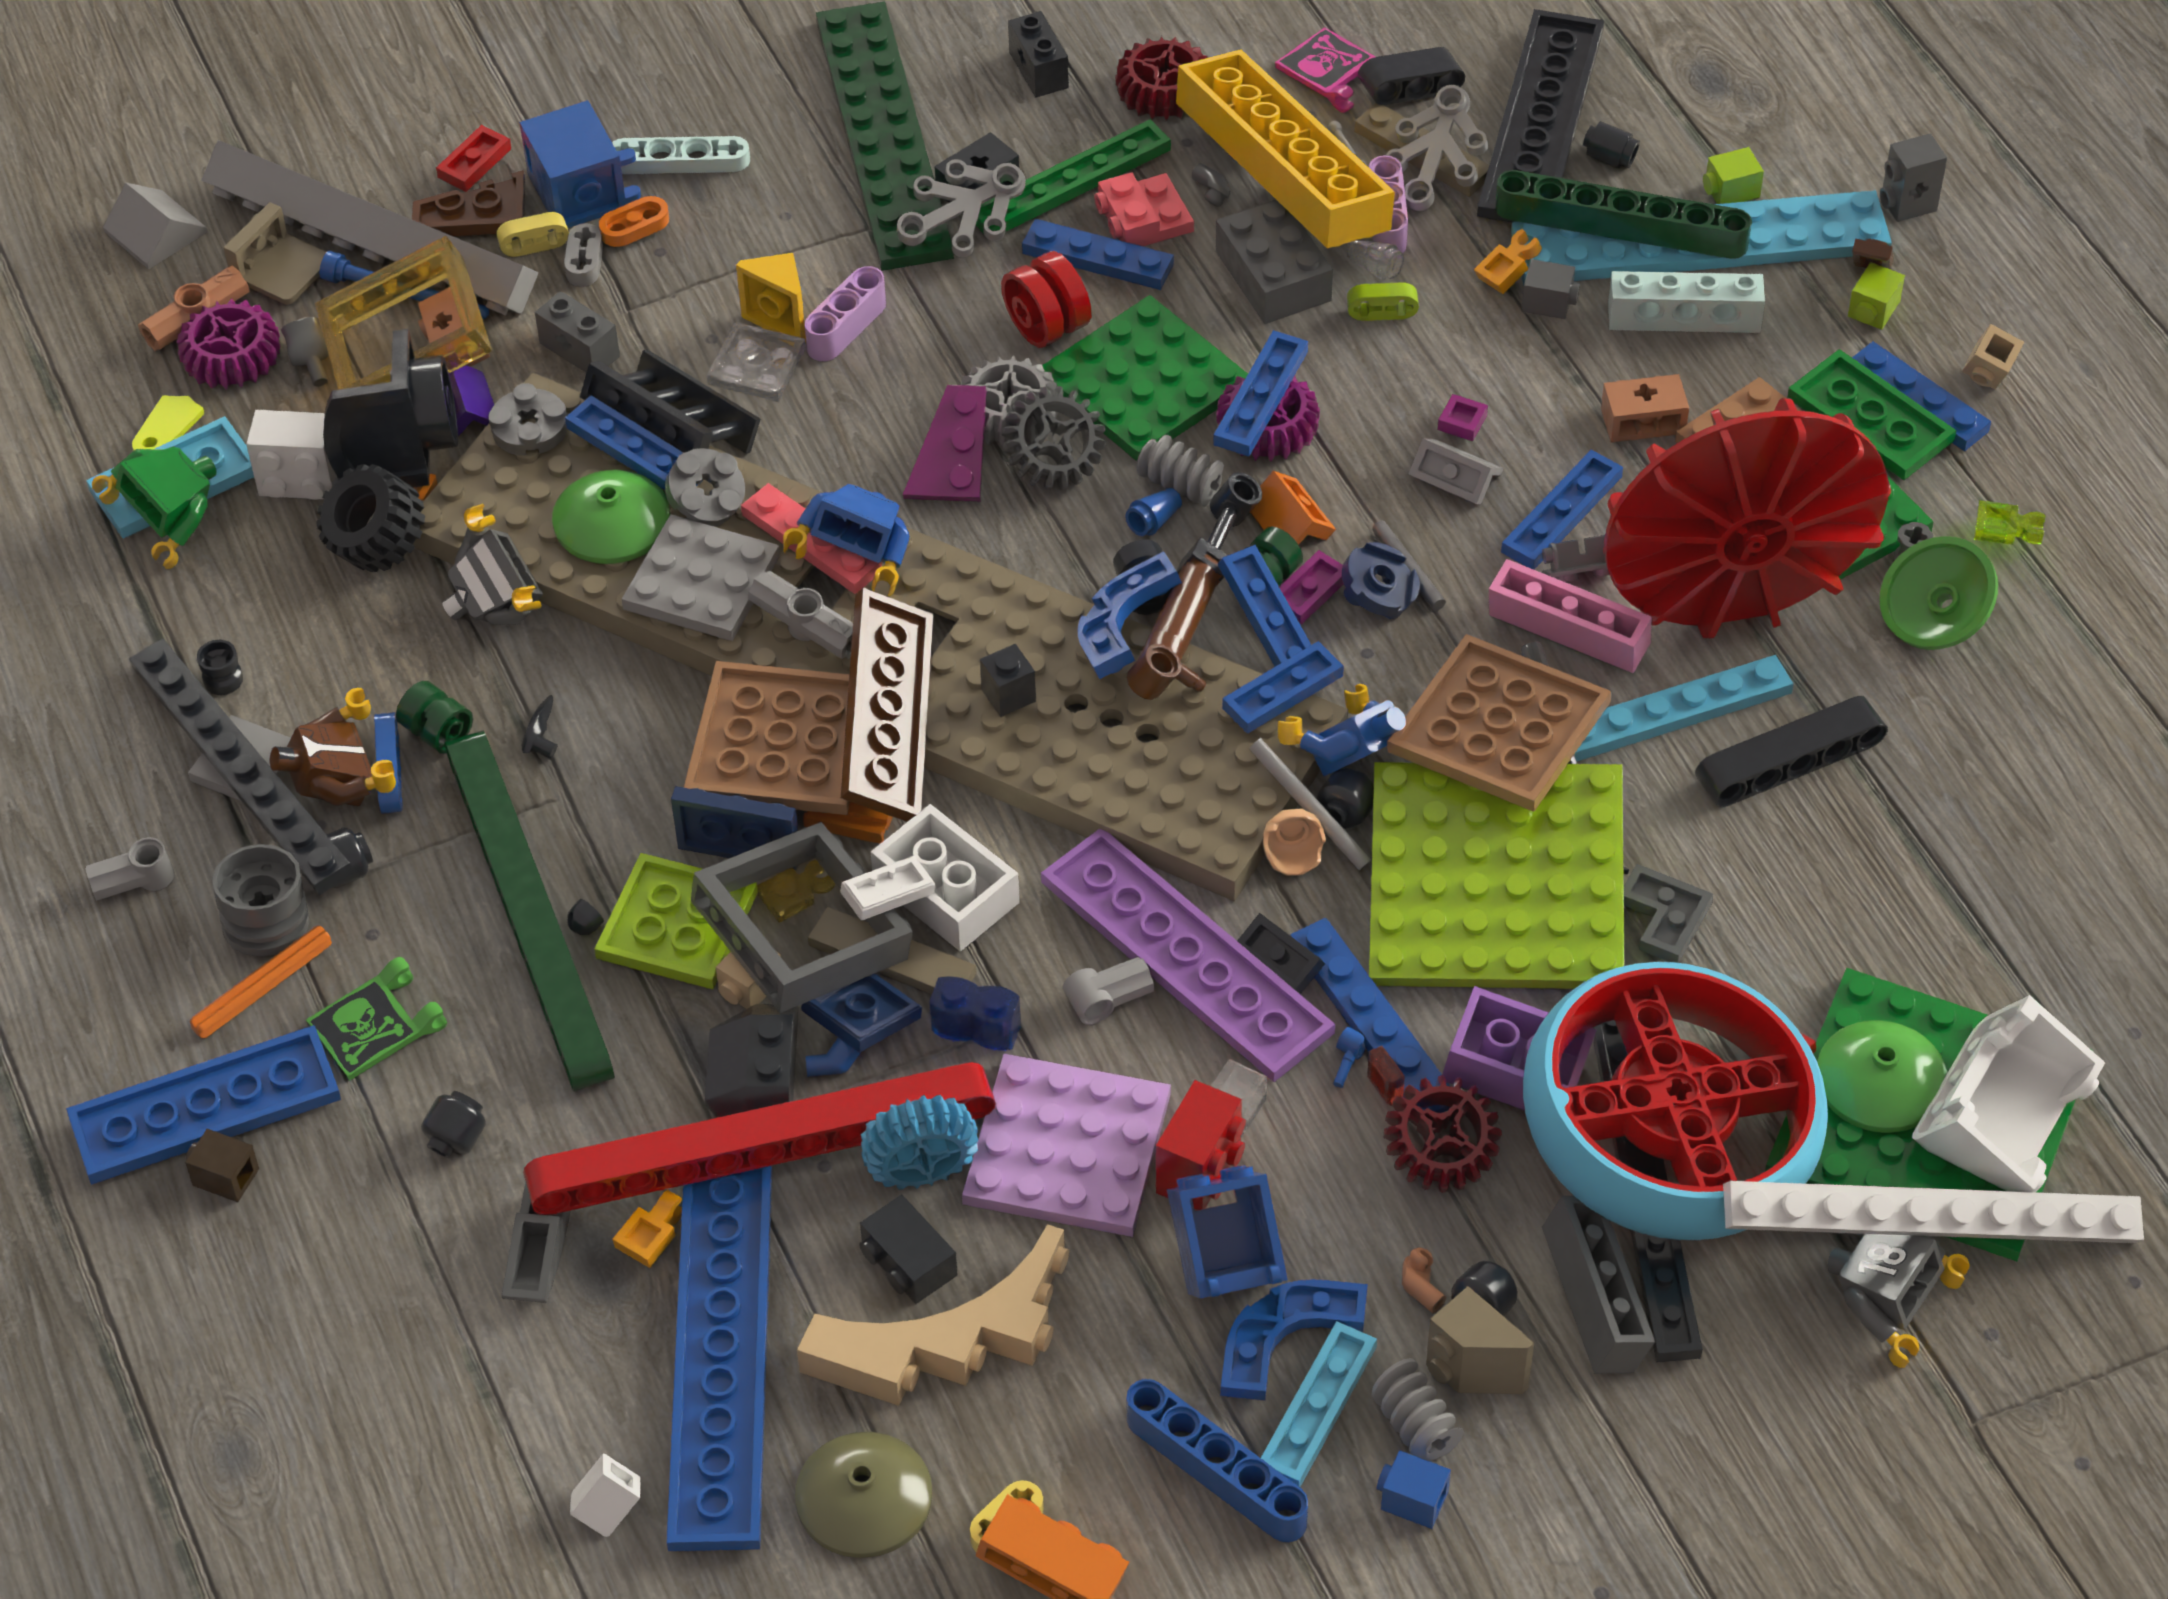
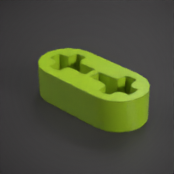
M1402 282L1356 285L1347 293L1348 313L1352 318L1360 321L1408 319L1414 316L1419 309L1417 289L1409 283Z

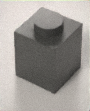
M1531 259L1523 288L1521 311L1566 319L1569 305H1576L1579 296L1580 283L1574 282L1575 267Z

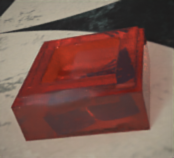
M1382 1045L1369 1051L1367 1077L1384 1101L1392 1106L1396 1096L1403 1097L1405 1076Z

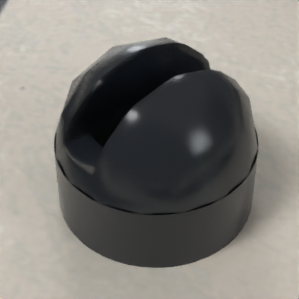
M579 899L567 914V924L570 930L579 935H590L604 922L600 913L583 899Z

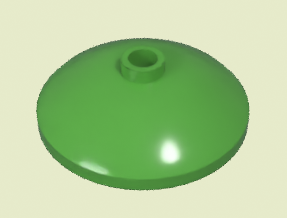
M605 470L586 475L569 485L555 503L552 522L555 536L569 553L593 563L615 564L636 559L649 552L671 513L666 494L652 480L631 471Z
M1951 536L1923 540L1900 554L1886 572L1881 585L1879 599L1883 619L1894 635L1910 646L1925 650H1938L1955 646L1973 636L1990 617L1998 595L1997 574L1987 555L1972 542ZM1952 599V603L1949 606L1942 608V604L1946 600Z
M1882 1020L1857 1022L1840 1029L1824 1044L1817 1061L1823 1078L1829 1108L1840 1118L1856 1127L1881 1133L1901 1132L1915 1128L1947 1075L1942 1056L1927 1038L1907 1026ZM1880 1058H1886L1890 1061H1883Z

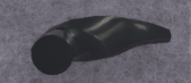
M549 695L534 712L521 744L523 753L535 751L549 759L554 756L558 745L542 737L547 730V720L553 705L552 695Z

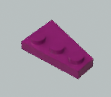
M947 385L902 494L903 499L981 502L986 386Z

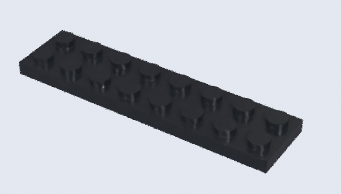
M1534 9L1478 203L1477 217L1511 223L1517 222L1501 218L1495 211L1497 179L1505 171L1518 170L1558 178L1564 177L1601 42L1604 20Z

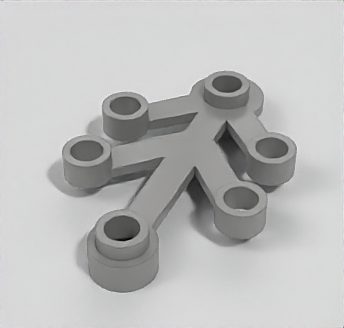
M1447 85L1441 88L1434 99L1433 106L1411 118L1399 120L1395 126L1398 139L1403 143L1409 144L1400 149H1391L1386 153V156L1402 159L1400 162L1402 172L1407 169L1408 161L1427 151L1418 178L1410 180L1404 187L1406 204L1412 210L1425 211L1433 204L1435 194L1432 184L1443 152L1454 168L1455 178L1459 185L1468 187L1477 181L1478 174L1475 165L1467 161L1450 135L1453 123L1455 122L1465 135L1466 148L1471 155L1478 156L1485 153L1488 149L1486 134L1477 129L1467 114L1470 109V98L1468 93L1459 86ZM1451 103H1457L1455 106L1447 107ZM1438 120L1435 130L1418 138L1419 129ZM1405 128H1413L1409 133H1402V130ZM1475 140L1482 141V143L1477 146L1471 145V143ZM1464 171L1472 172L1469 176H1460ZM1418 196H1426L1421 200H1415Z
M951 160L945 167V178L950 184L934 181L933 178L924 175L914 181L913 192L914 196L920 201H929L937 197L952 202L925 216L916 212L905 213L899 218L897 223V235L900 241L906 245L915 246L924 241L928 231L963 214L959 231L952 238V251L958 257H968L974 251L973 234L981 205L995 197L992 214L984 221L983 233L988 240H1001L1006 233L1005 216L1010 199L1018 197L1024 191L1025 175L1016 165L1011 163L1000 164L992 171L966 165L962 160ZM953 169H959L963 173L960 175H953L950 173V171ZM966 180L984 184L975 190L955 186L964 183ZM1003 181H1010L1013 185L1006 186L1001 183ZM922 185L929 186L931 189L929 191L924 192L919 190L918 188ZM997 225L1001 229L999 231H991L988 227ZM916 230L918 234L909 235L906 231ZM965 241L969 246L961 248L957 243Z

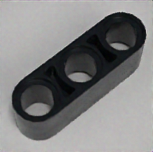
M1445 47L1374 57L1364 62L1358 71V78L1375 103L1379 105L1436 97L1438 91L1447 85H1456L1461 88L1466 77L1464 71Z

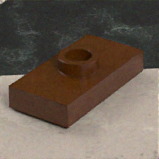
M1855 238L1852 250L1855 266L1867 268L1869 263L1872 262L1888 269L1892 268L1894 260L1893 246H1889L1886 242L1880 240H1861Z

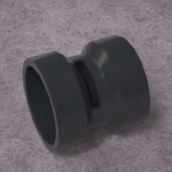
M219 639L209 641L200 647L197 652V663L202 672L201 677L206 690L215 695H227L236 691L243 682V674L238 663V655L234 645L229 641Z

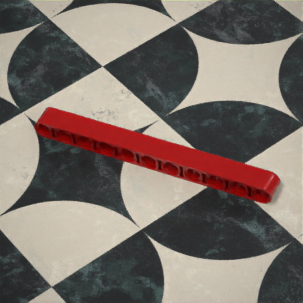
M974 1062L963 1063L542 1156L530 1161L524 1167L523 1174L534 1211L541 1215H553L861 1146V1134L866 1131V1124L876 1120L877 1113L889 1111L891 1104L898 1106L905 1103L906 1099L910 1101L919 1100L922 1095H925L927 1099H932L936 1095H941L944 1100L955 1098L957 1103L965 1104L967 1111L970 1112L974 1120L990 1114L995 1109L996 1102L983 1066Z

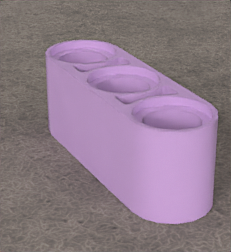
M1383 155L1372 159L1369 163V168L1395 192L1392 227L1390 231L1376 234L1372 239L1373 247L1379 255L1393 258L1400 256L1406 250L1408 214L1402 165L1396 158Z
M872 266L858 268L806 318V346L808 355L812 359L817 361L834 359L883 312L886 307V295L882 271Z

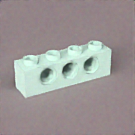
M1612 271L1608 299L1609 330L1760 333L1765 305L1763 274Z

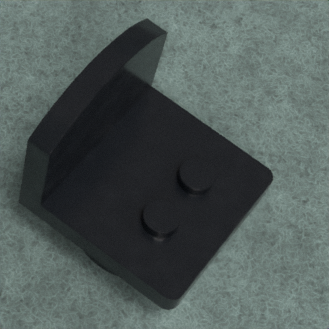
M409 329L393 331L391 382L331 391L324 411L323 439L329 463L339 479L343 477V472L350 468L355 471L357 465L365 464L370 467L373 464L392 473L412 488L430 485V451L458 446L457 416L450 375L443 355L415 358Z

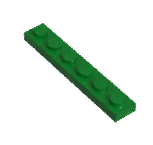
M1149 119L1026 179L1025 189L1022 194L1010 199L1005 216L1006 231L1098 187V182L1120 176L1171 151V139ZM995 197L981 205L976 227L982 233L984 221L992 214ZM997 225L988 227L991 231H999L1001 229Z

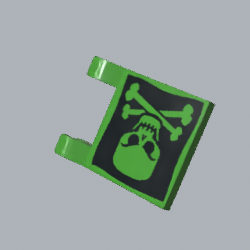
M402 957L394 958L384 967L379 975L306 1019L309 1026L315 1025L321 1043L349 1081L419 1037L439 1032L447 1025L443 1010L438 1003H428L411 1020L390 990L405 987L413 980L409 965Z

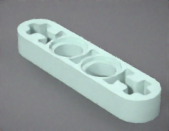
M737 136L622 138L612 142L616 151L631 148L636 153L635 162L621 167L622 174L738 172L745 169L750 163L748 142ZM696 151L706 153L701 158H691L688 156ZM658 152H667L670 154L668 157L664 159H655L652 157L655 153Z

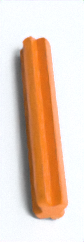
M318 925L301 936L193 1016L189 1021L193 1031L202 1039L210 1036L331 946L332 941L328 932Z

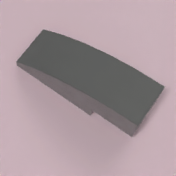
M526 1181L520 1213L516 1212L501 1296L503 1299L547 1303L560 1262L571 1211L553 1215L536 1213L532 1207Z

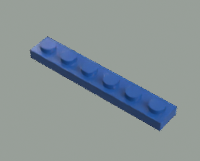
M1323 918L1290 934L1291 937L1321 958L1325 963L1314 978L1348 1025L1364 1036L1365 1048L1385 1075L1388 1074L1384 1070L1383 1057L1389 1061L1390 1065H1394L1399 1069L1401 1087L1396 1080H1393L1394 1077L1390 1078L1386 1075L1399 1095L1406 1098L1404 1091L1408 1085H1412L1420 1091V1080L1425 1077L1435 1087L1438 1076L1442 1075L1328 919ZM1433 1105L1425 1107L1423 1110L1429 1108L1436 1113H1443L1451 1107Z

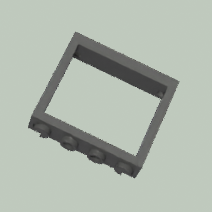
M822 822L694 872L692 904L779 1013L908 960L912 929L908 921L904 917H900L892 909L865 919L878 935L791 970L730 895L732 891L814 858L840 889L842 882L865 874L861 864L854 862L844 850L840 839L832 835Z

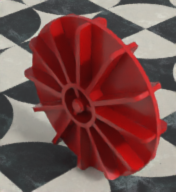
M1781 398L1774 411L1740 416L1727 421L1723 420L1719 409L1710 411L1713 426L1683 439L1667 450L1652 444L1646 449L1650 464L1635 477L1624 492L1611 494L1607 503L1611 516L1606 527L1603 553L1606 567L1619 593L1631 605L1639 609L1641 613L1651 616V625L1656 626L1663 621L1682 625L1698 626L1702 637L1706 639H1713L1723 622L1768 615L1772 627L1776 628L1781 626L1778 611L1808 598L1822 588L1834 595H1838L1844 590L1839 576L1854 563L1866 548L1875 549L1881 546L1884 535L1880 524L1885 514L1888 497L1891 494L1887 472L1876 447L1862 432L1854 427L1852 420L1845 414L1838 413L1831 417L1814 412L1797 411L1792 399Z

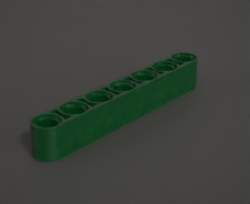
M1518 170L1505 171L1497 179L1495 211L1501 218L1729 259L1740 258L1748 250L1752 218L1747 212L1738 208Z

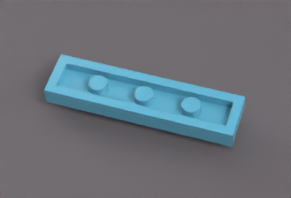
M1336 1321L1261 1456V1459L1299 1487L1304 1482L1376 1350L1377 1338Z

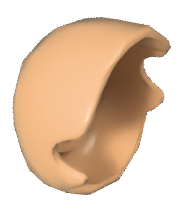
M1303 809L1281 810L1267 822L1263 833V849L1274 870L1286 876L1304 875L1320 864L1321 851L1326 838L1324 828L1315 814Z

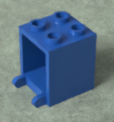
M588 100L519 122L528 176L547 212L561 214L565 219L567 228L601 218L612 210L640 199L641 191L638 186L631 185L624 188L621 170L622 166L635 162V150L626 148L616 151Z
M1246 1165L1222 1169L1220 1170L1221 1178L1210 1180L1209 1175L1203 1176V1174L1176 1179L1178 1187L1167 1189L1187 1293L1200 1299L1215 1297L1224 1293L1267 1284L1282 1283V1281L1288 1280L1267 1174L1254 1172L1253 1166L1246 1167ZM1234 1190L1236 1202L1194 1211L1192 1198Z

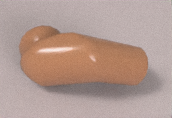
M1421 1247L1414 1248L1410 1252V1256H1407L1403 1262L1402 1285L1408 1294L1431 1313H1435L1445 1303L1446 1296L1430 1283V1266L1433 1263L1432 1254L1427 1249Z

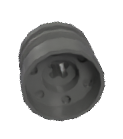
M257 844L245 846L228 854L217 865L212 876L213 890L219 910L223 935L232 948L245 955L259 957L276 955L306 934L310 923L299 863L290 852L273 845Z

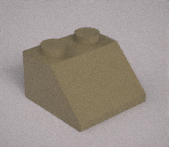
M1467 1286L1430 1318L1426 1365L1431 1375L1442 1384H1449L1458 1393L1523 1394L1529 1388L1534 1342Z

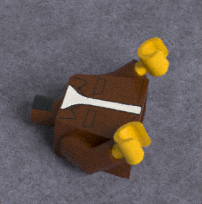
M353 688L348 691L345 697L347 706L340 710L338 707H335L319 718L305 725H300L295 729L287 747L275 746L270 753L269 762L273 771L290 772L298 794L321 799L334 806H342L344 804L360 806L365 796L371 794L372 789L376 788L381 793H389L396 785L392 762L380 760L370 767L355 723L346 721L350 717L355 720L366 719L371 712L370 700L364 701L365 694L362 688Z

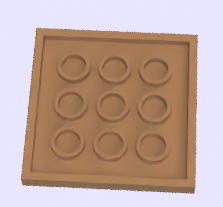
M1466 634L1405 716V727L1392 734L1387 741L1388 752L1534 812L1610 704L1611 691Z
M716 661L684 788H699L706 792L727 796L737 795L749 800L770 804L780 803L787 807L796 808V810L848 815L850 801L840 797L849 674Z

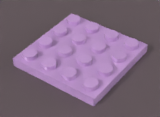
M1003 1054L992 1091L996 1106L990 1114L985 1115L977 1142L978 1151L973 1156L962 1193L963 1205L1133 1237L1156 1151V1144L1159 1140L1171 1095V1085Z

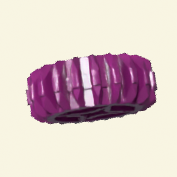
M231 298L228 304L221 305L216 300L214 307L207 308L202 306L201 314L191 313L190 322L182 323V330L178 334L177 340L178 355L185 371L189 376H194L198 384L207 382L211 389L219 384H222L226 390L231 384H238L242 388L245 381L250 380L256 383L258 374L268 375L269 366L276 365L277 355L280 354L281 348L280 334L270 313L264 312L259 304L251 307L247 300L236 304Z
M1236 376L1233 385H1226L1223 395H1220L1216 412L1218 426L1242 386L1244 378ZM1294 376L1251 453L1255 461L1260 456H1267L1270 462H1272L1274 456L1278 455L1287 460L1290 451L1300 454L1303 446H1310L1311 440L1319 428L1320 408L1318 407L1315 391L1309 390L1307 381L1298 382L1296 376ZM1294 414L1295 417L1290 420L1288 417Z

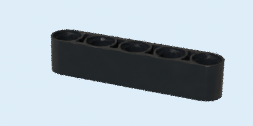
M1856 696L1711 754L1696 767L1695 776L1717 806H1730L1876 746L1887 735L1888 726L1864 696Z

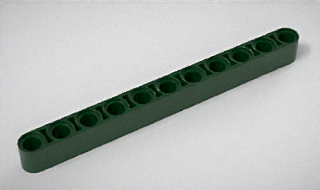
M484 730L444 742L453 775L573 1092L614 1079V1070L607 1048Z

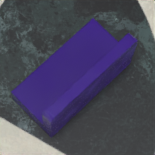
M447 358L445 361L453 390L459 436L473 420L487 426L489 424V412L492 410L494 402L482 371Z

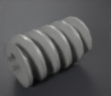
M1164 435L1158 442L1155 439L1149 440L1142 448L1136 465L1138 475L1145 478L1149 477L1153 483H1161L1165 489H1175L1180 496H1187L1193 503H1200L1203 507L1207 506L1221 484L1223 462L1216 460L1209 468L1210 455L1203 454L1197 460L1198 451L1195 448L1188 449L1184 454L1185 445L1181 441H1177L1171 448L1172 438L1169 435Z
M1413 1358L1403 1359L1383 1372L1375 1382L1371 1395L1375 1403L1381 1406L1383 1415L1390 1419L1394 1431L1400 1433V1439L1405 1446L1409 1447L1410 1454L1427 1461L1435 1460L1453 1450L1462 1439L1464 1431L1463 1428H1453L1456 1419L1452 1413H1444L1447 1408L1444 1400H1434L1437 1391L1434 1386H1425L1428 1379L1424 1372H1416L1418 1368L1417 1361Z

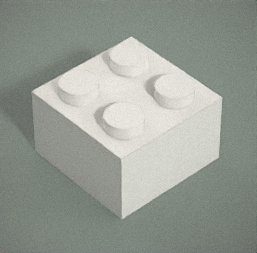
M255 410L246 445L259 496L307 498L312 500L324 499L322 496L325 491H330L333 487L331 483L337 478L325 451L323 439L324 413Z

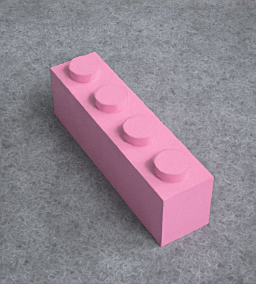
M1506 559L1489 587L1490 616L1631 673H1634L1651 644V616Z

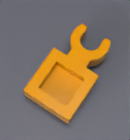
M1520 229L1512 236L1511 245L1508 248L1499 244L1474 269L1478 279L1504 294L1528 270L1525 260L1532 259L1541 252L1542 247L1539 240L1533 238L1530 243L1526 244L1529 238L1525 230Z

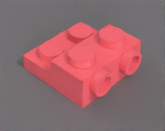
M1133 172L1098 182V193L1094 194L1095 205L1099 214H1105L1107 217L1109 231L1113 239L1118 238L1120 241L1147 246L1194 232V220L1167 173L1137 181Z

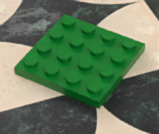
M1151 295L1042 365L1045 372H1051L1057 386L1063 388V397L1068 398L1071 391L1076 390L1078 394L1075 402L1081 404L1083 400L1089 399L1090 405L1086 409L1087 413L1099 411L1100 414L1093 424L1104 425L1105 431L1103 434L1136 461H1138L1142 448L1149 440L1155 439L1158 442L1164 435L1171 436L1173 440L1218 409V400L1220 395H1223L1226 385H1233L1236 376L1246 379L1248 375L1246 371Z

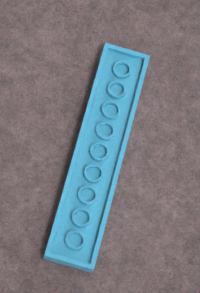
M1876 190L1714 204L1744 210L1752 218L1748 250L1745 255L1736 259L1523 222H1512L1511 227L1512 236L1520 229L1525 230L1529 238L1526 244L1530 243L1533 238L1539 240L1542 250L1532 259L1574 266V281L1611 278L1612 271L1683 272L1853 257L1852 250L1855 238L1861 240L1875 239L1886 242L1889 246L1892 245ZM1531 259L1525 260V262H1526L1528 268H1529ZM1528 270L1521 276L1523 286Z

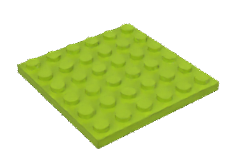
M1374 762L1369 977L1376 986H1476L1481 988L1575 989L1600 973L1624 966L1623 764H1567L1533 812L1413 762Z

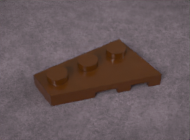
M524 170L511 173L512 179L494 184L492 179L480 182V188L461 193L457 190H452L414 201L412 220L451 236L497 234L498 228L503 223L525 217Z

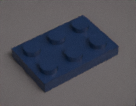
M675 786L671 797L678 849L732 858L798 831L796 808L787 807L780 803L770 804L749 800L737 795L727 796L706 792L699 788L689 789ZM798 865L789 868V870L797 871Z

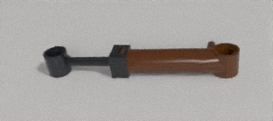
M1237 472L1232 474L1210 500V510L1217 519L1215 527L1208 541L1200 537L1181 560L1176 571L1182 583L1171 589L1138 660L1127 672L1126 678L1131 690L1144 699L1153 700L1158 698L1174 679L1198 692H1202L1206 686V681L1183 665L1181 660L1216 586L1224 578L1217 564L1222 557L1228 556L1221 551V548L1231 527L1240 525L1262 499L1261 487L1255 479L1245 473Z

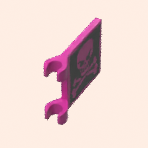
M1324 27L1276 61L1275 68L1323 95L1338 111L1345 113L1354 107V103L1348 100L1353 96V90L1346 84L1358 76V71L1364 62L1375 56Z

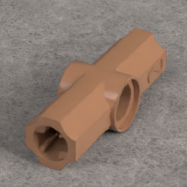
M233 265L202 284H185L176 290L174 302L138 324L140 333L153 350H160L178 338V334L182 330V323L190 322L191 313L201 314L202 306L212 308L215 306L216 300L221 305L228 304L231 298L235 302L249 293L248 284L240 271Z

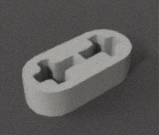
M579 224L574 226L568 234L564 264L566 278L574 286L583 287L591 285L598 279L600 274L603 243L599 228L593 224ZM588 240L587 247H581L584 241ZM581 263H586L584 268L580 270Z

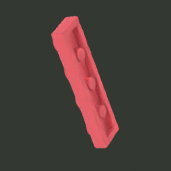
M769 483L741 504L742 516L782 544L784 533L788 529L799 527L797 521L805 510L804 507ZM811 533L807 535V553L803 558L854 594L870 583L874 578L876 570L882 566V561L880 563L874 562L810 535ZM793 544L788 548L796 553L798 545Z

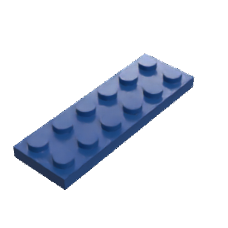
M315 1025L68 1107L66 1110L92 1185L186 1153L194 1142L200 1140L206 1129L233 1137L339 1101L341 1096Z

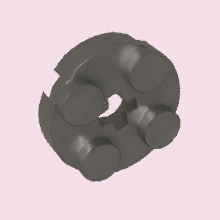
M529 383L516 386L513 392L499 399L488 416L495 443L504 451L515 455H526V450L539 449V454L547 452L556 447L567 433L565 423L567 413L564 402L555 394L546 390L536 389ZM525 419H535L536 421L535 423L527 422L522 424V421Z
M700 448L679 455L666 477L665 492L671 507L674 510L678 509L687 516L686 519L710 526H718L735 514L741 505L745 495V482L741 471L737 467V461L732 455L720 453L712 449ZM706 480L712 484L714 489L711 490L710 495H704V490L697 488L696 484Z

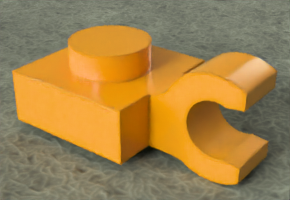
M667 1189L650 1212L638 1207L612 1239L614 1247L650 1268L676 1236L673 1225L682 1217V1207L679 1206L682 1198Z

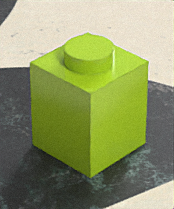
M1749 147L1708 157L1707 171L1703 175V186L1706 193L1712 195L1717 204L1757 199L1761 195L1764 170Z
M1870 262L1852 290L1847 317L1882 330L1900 303L1905 275Z

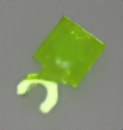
M1979 500L1974 540L2013 545L2015 537H2021L2027 543L2042 544L2044 530L2033 527L2043 528L2046 515L2041 512H2029L2021 515L2018 514V505Z

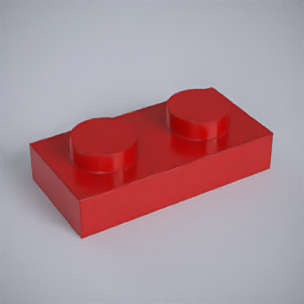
M481 125L436 167L437 177L467 192L512 149L510 138Z

